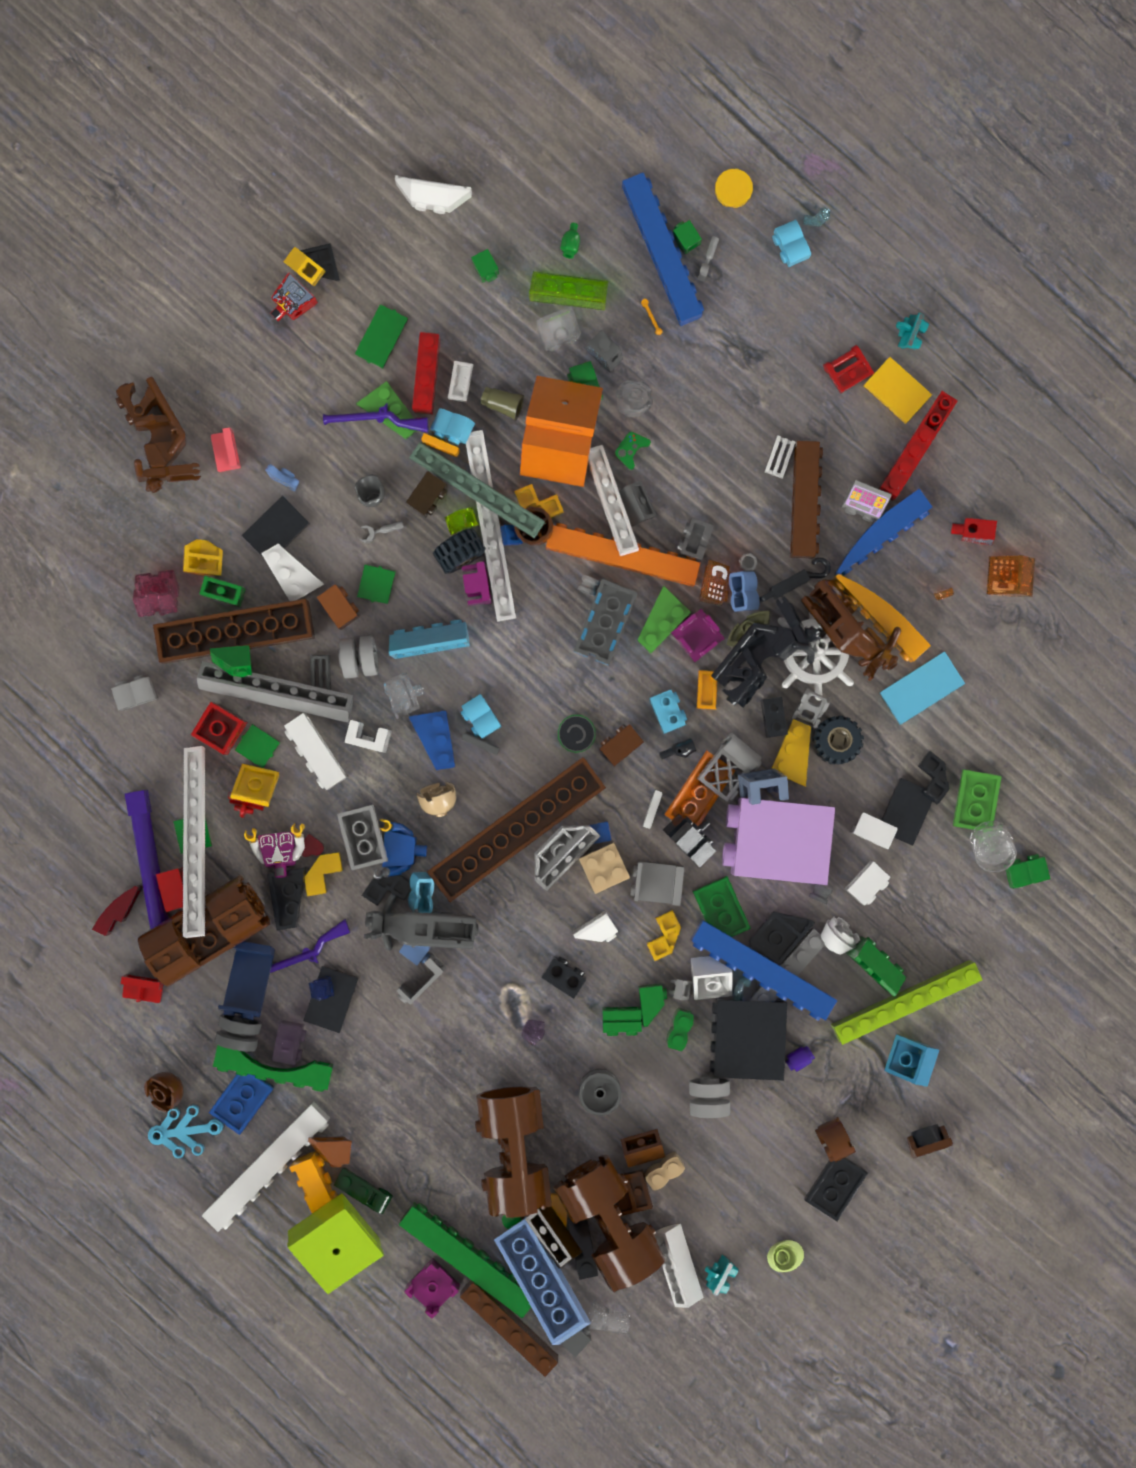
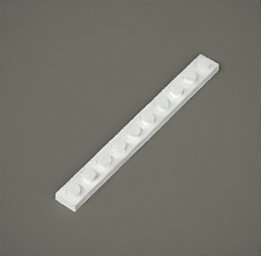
M483 430L471 432L466 442L471 475L493 488ZM476 501L483 544L486 548L485 555L497 622L516 619L498 515Z
M203 746L184 748L183 937L185 938L205 936V748Z

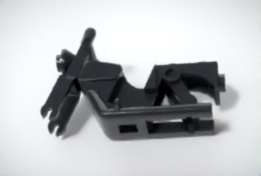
M781 596L783 603L777 599L776 604L783 613L790 628L760 623L752 624L711 675L712 678L724 687L730 681L733 683L742 682L732 690H722L728 696L726 700L734 706L739 704L744 708L751 701L756 691L764 685L768 677L761 664L766 658L778 657L784 661L797 650H803L807 654V662L809 664L814 662L815 651L810 642L820 640L821 637L818 636L820 632L813 626L810 628L806 626L804 628L794 606L788 603V599L784 596ZM747 661L750 668L744 667L743 669H740L743 666V664Z

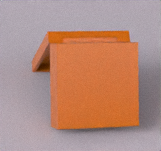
M542 376L536 377L526 416L520 475L584 487L591 441L594 435L603 388Z

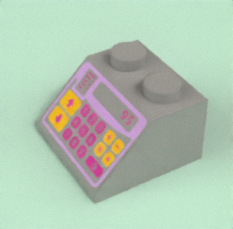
M855 480L849 486L841 508H844L845 512L850 515L858 514L863 516L862 519L865 521H877L880 519L892 494Z

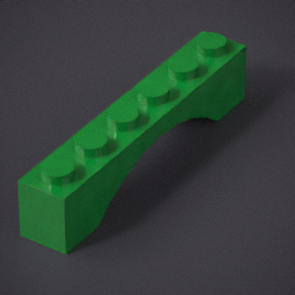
M217 1045L213 1067H217V1070L221 1072L232 1070L241 1076L251 1074L260 1080L270 1078L274 1079L276 1083L285 1084L290 1082L295 1087L304 1088L309 1086L314 1091L323 1092L328 1090L333 1064L314 1060L294 1068H277L262 1064L245 1051L232 1050Z

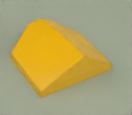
M196 539L184 546L183 572L195 575L221 576L223 550L208 540Z

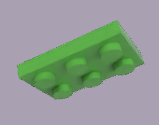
M962 769L953 826L992 833L1002 776Z

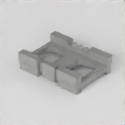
M807 688L800 704L792 715V719L800 718L814 724L813 727L817 728L824 711L826 712L830 704L831 697H824ZM811 696L821 699L822 702L820 705H815L808 700ZM806 709L814 712V717L809 719L802 716L803 710Z

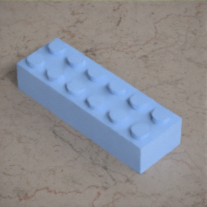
M525 1219L494 1239L552 1345L561 1344L591 1323L561 1269H558Z

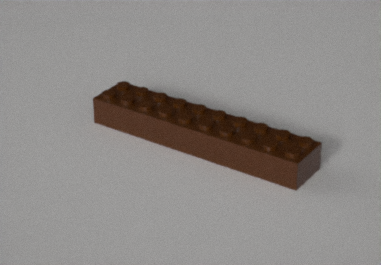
M582 757L427 872L447 900L452 902L606 789V787L585 758Z

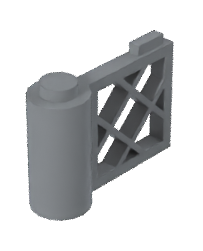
M730 733L722 741L719 750L697 779L724 801H732L738 794L736 789L739 787V779H732L731 769L739 768L743 771L742 774L757 770L762 763V757L736 735ZM721 755L727 758V766L718 767L717 760ZM728 769V780L719 781L718 770ZM715 771L716 781L707 782L704 779L706 774ZM729 783V791L726 795L720 792V784Z

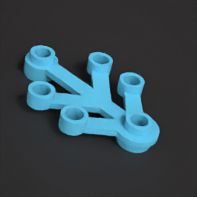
M193 1104L187 1108L185 1116L176 1128L168 1129L172 1121L180 1116V1110L174 1107L168 1111L167 1117L161 1125L153 1126L149 1130L148 1139L154 1145L163 1144L173 1152L175 1158H181L186 1152L185 1148L181 1145H176L169 1139L170 1137H177L192 1149L194 1155L199 1156L204 1152V1145L197 1143L188 1135L205 1132L217 1135L223 1130L224 1124L218 1119L213 1118L208 1124L186 1127L191 1119L199 1113V1107ZM190 1108H195L196 1113H190ZM172 1110L176 1111V1117L171 1115ZM212 1124L217 1125L218 1129L213 1130ZM155 1132L160 1134L159 1139L155 1138ZM199 1146L201 1152H196L195 1147ZM176 1149H181L182 1155H178Z

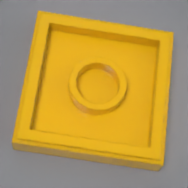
M242 764L231 792V798L269 807L279 778V772Z

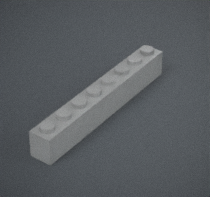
M203 661L197 675L198 688L201 690L343 722H349L353 708V695L256 673L246 677H232L216 664Z

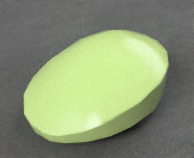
M783 1240L771 1246L767 1255L768 1263L777 1272H789L800 1266L804 1259V1251L799 1243L793 1240Z

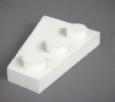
M280 544L261 553L289 601L298 600L324 585L320 579L313 575L312 572L305 568Z

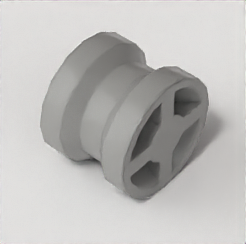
M583 575V582L578 586V590L595 596L596 588L601 582Z

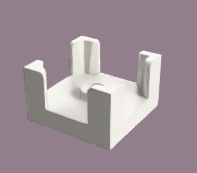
M350 720L344 743L386 753L392 730L378 728L375 742H373V737L363 735L361 738L363 723Z

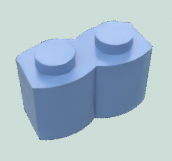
M741 571L730 573L729 586L732 591L731 605L734 612L758 610L760 600L756 591L757 577L755 572Z

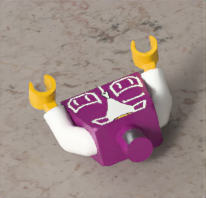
M294 823L291 827V832L258 835V838H255L257 834L255 828H252L254 834L252 836L248 835L247 830H245L244 837L249 841L254 855L261 864H265L268 868H275L276 878L286 877V866H294L305 849L304 835L302 834L305 828L303 823L300 825V830L296 829V824Z

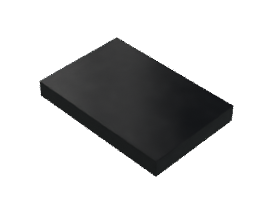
M282 495L241 536L263 557L261 553L277 544H280L285 549L310 523Z
M899 778L881 821L897 828L894 838L913 846L933 801L922 793L925 788Z
M322 966L303 1021L340 1033L359 978Z
M847 1158L837 1162H830L829 1160L804 1200L838 1222L865 1180L868 1172Z

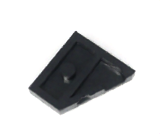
M331 243L300 250L326 271L322 278L340 281Z

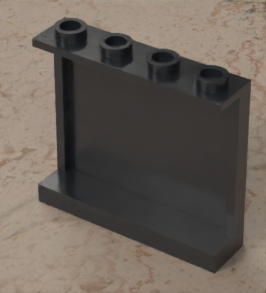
M716 998V1003H712V1014H715V1022L711 1024V1033L715 1034L714 1041H711L710 1046L711 1053H714L713 1060H710V1072H713L714 1078L784 1081L787 1002L782 1000L770 1002Z

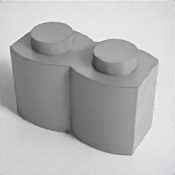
M145 675L136 676L133 678L134 681L130 683L121 681L115 684L116 687L111 688L118 711H124L158 699L151 677H145Z

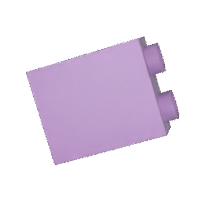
M738 797L737 805L728 804L726 827L735 828L734 843H724L722 866H730L731 874L734 876L828 885L835 807L761 800L760 804L751 805L748 798Z

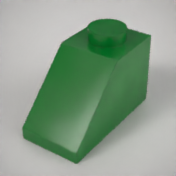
M249 645L210 648L211 661L232 677L252 675Z
M661 983L638 986L644 1027H647L664 1006V1000L667 999L666 988H662Z

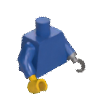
M385 819L379 820L385 823V826L380 828V830L385 832L384 847L388 861L383 862L382 867L385 868L380 871L379 876L376 875L377 869H374L373 876L375 879L379 880L383 876L400 875L415 864L416 856L427 857V845H416L417 837L414 836L412 830L401 823L389 822Z

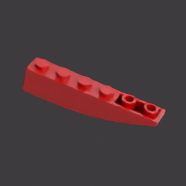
M944 391L940 392L878 488L892 494L890 498L892 501L898 497L958 400Z

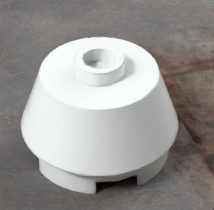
M833 917L831 920H827L821 933L825 946L830 951H834L839 955L856 948V944L860 941L859 935L857 933L853 935L849 928L850 925L840 917L837 919Z

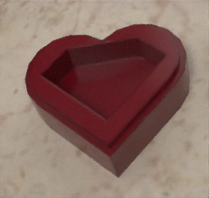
M309 833L304 839L305 849L301 856L309 857L322 854L324 844Z

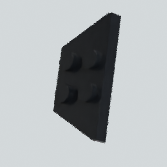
M773 911L749 939V942L754 951L780 965L815 922Z

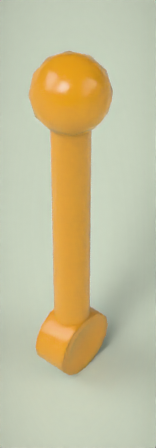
M643 299L641 305L645 307L656 329L655 333L661 335L663 331L659 328L648 306L649 301Z

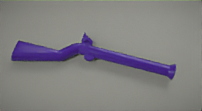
M388 403L384 407H380L379 411L338 415L323 414L324 425L335 422L373 419L382 423L385 418H388L398 427L429 432L427 417L400 419L393 412L388 411Z
M346 919L320 936L314 949L304 948L303 953L272 964L270 973L307 959L319 964L317 955L320 954L325 942L350 933Z

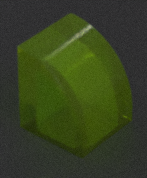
M472 507L459 509L444 517L450 535L479 525Z

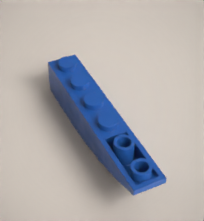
M920 489L916 490L872 524L846 554L834 574L846 575L853 570L851 568L853 564L857 562L860 565L867 560L868 557L866 555L872 551L875 554L883 548L882 543L886 540L889 543L899 537L897 533L900 530L907 531L914 526V520L917 518L922 520L930 514L928 510L932 508V505Z

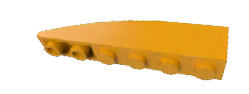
M840 574L833 578L842 591L844 590L852 599V604L859 606L861 609L860 613L866 619L870 618L874 623L873 627L880 634L884 633L887 637V642L894 628H901V633L895 646L900 651L899 655L903 660L914 662L931 646L901 613L877 594Z

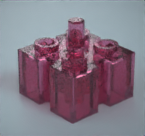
M174 570L159 571L158 575H151V573L135 575L134 585L136 589L133 591V602L138 617L152 616L155 612H159L161 616L177 612L179 585Z

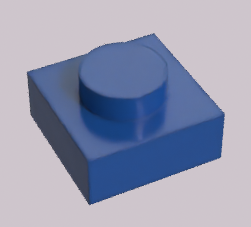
M503 525L500 527L503 545H520L523 543L517 536L514 525Z
M608 821L590 825L600 835L593 844L611 841Z

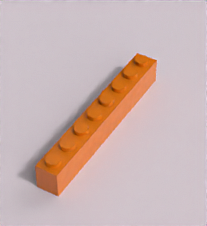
M556 523V526L553 525V533L547 540L546 549L692 587L696 583L700 562H696L697 559L692 557L680 558L677 553L667 551V554L659 552L660 549L655 547L641 548L639 543H637L639 551L620 556L614 537L610 540L604 538V535L600 533L586 534V530L575 528L574 530L567 529V525Z

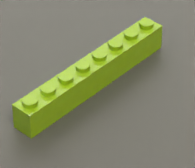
M968 960L897 993L895 997L890 996L832 1023L831 1026L838 1041L844 1045L976 984L983 979L975 962Z

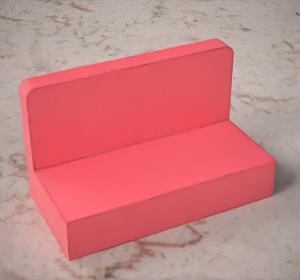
M229 427L222 429V433L212 434L211 441L217 471L224 472L241 468L234 431Z

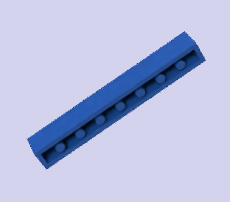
M643 172L623 180L622 189L681 327L700 319L704 307L701 300L697 301L695 285L693 282L690 283L687 277L689 276L687 266L682 265L680 260L682 258L681 252L678 247L675 248L674 235L666 227V216L658 208L660 203L657 195L653 196L651 191L653 188L649 177L646 178Z
M701 920L690 939L694 942L692 946L700 951L706 949L710 952L709 956L717 961L723 959L727 962V967L734 971L738 968L744 972L742 975L747 979L753 981L755 978L760 981L759 986L769 991L771 988L777 991L776 996L785 1001L787 998L794 1002L792 1005L801 1011L804 1008L809 1010V1015L818 1021L820 1018L826 1021L837 1002L834 997L704 920Z

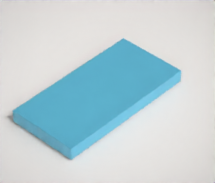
M944 651L879 693L899 725L963 686L965 682Z

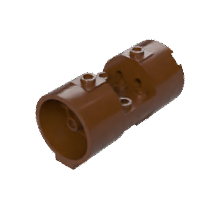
M237 876L205 896V936L183 937V910L138 937V945L145 959V964L153 976L157 977L165 986H171L270 925L269 916H264L265 907L249 882H243V876Z
M518 1086L497 1088L479 1093L476 1096L478 1107V1120L475 1121L476 1133L479 1132L482 1138L497 1139L498 1144L502 1148V1152H499L500 1164H503V1166L486 1171L484 1179H481L482 1190L486 1191L489 1214L494 1217L502 1214L506 1215V1218H513L538 1213V1208L540 1207L541 1209L552 1207L548 1167L545 1164L527 1163L524 1135L534 1133L538 1129H544L540 1090L537 1087Z
M601 1155L598 1157V1161L590 1159L565 1175L566 1180L564 1182L562 1180L559 1181L553 1188L571 1221L575 1224L594 1216L606 1241L597 1248L591 1257L609 1289L615 1293L651 1276L664 1264L665 1257L657 1244L656 1232L651 1224L648 1225L642 1222L628 1226L627 1223L621 1220L622 1213L618 1206H614V1204L627 1193L628 1188L626 1184H628V1181L622 1173L619 1174L608 1155Z

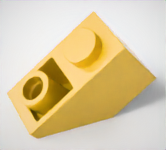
M296 247L292 249L283 261L313 286L317 284L326 272Z

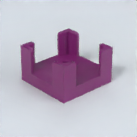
M432 1258L406 1285L404 1293L409 1298H412L414 1295L426 1307L425 1313L433 1319L450 1296L453 1298L459 1292L460 1284Z

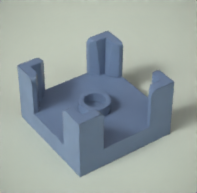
M775 768L738 774L740 797L746 798L748 796L751 805L761 803L760 788L766 787L768 792H779L780 800L789 799L787 776Z

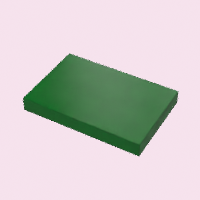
M728 876L692 891L707 923L731 937L751 929Z

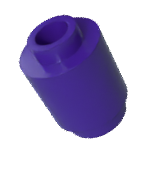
M806 1045L786 1055L788 1059L785 1062L791 1071L795 1069L798 1072L811 1064L815 1057Z

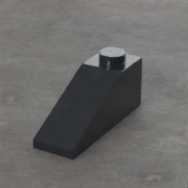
M568 1216L570 1234L582 1250V1253L575 1258L579 1280L598 1276V1268L591 1257L594 1249L588 1221L585 1219L575 1224Z

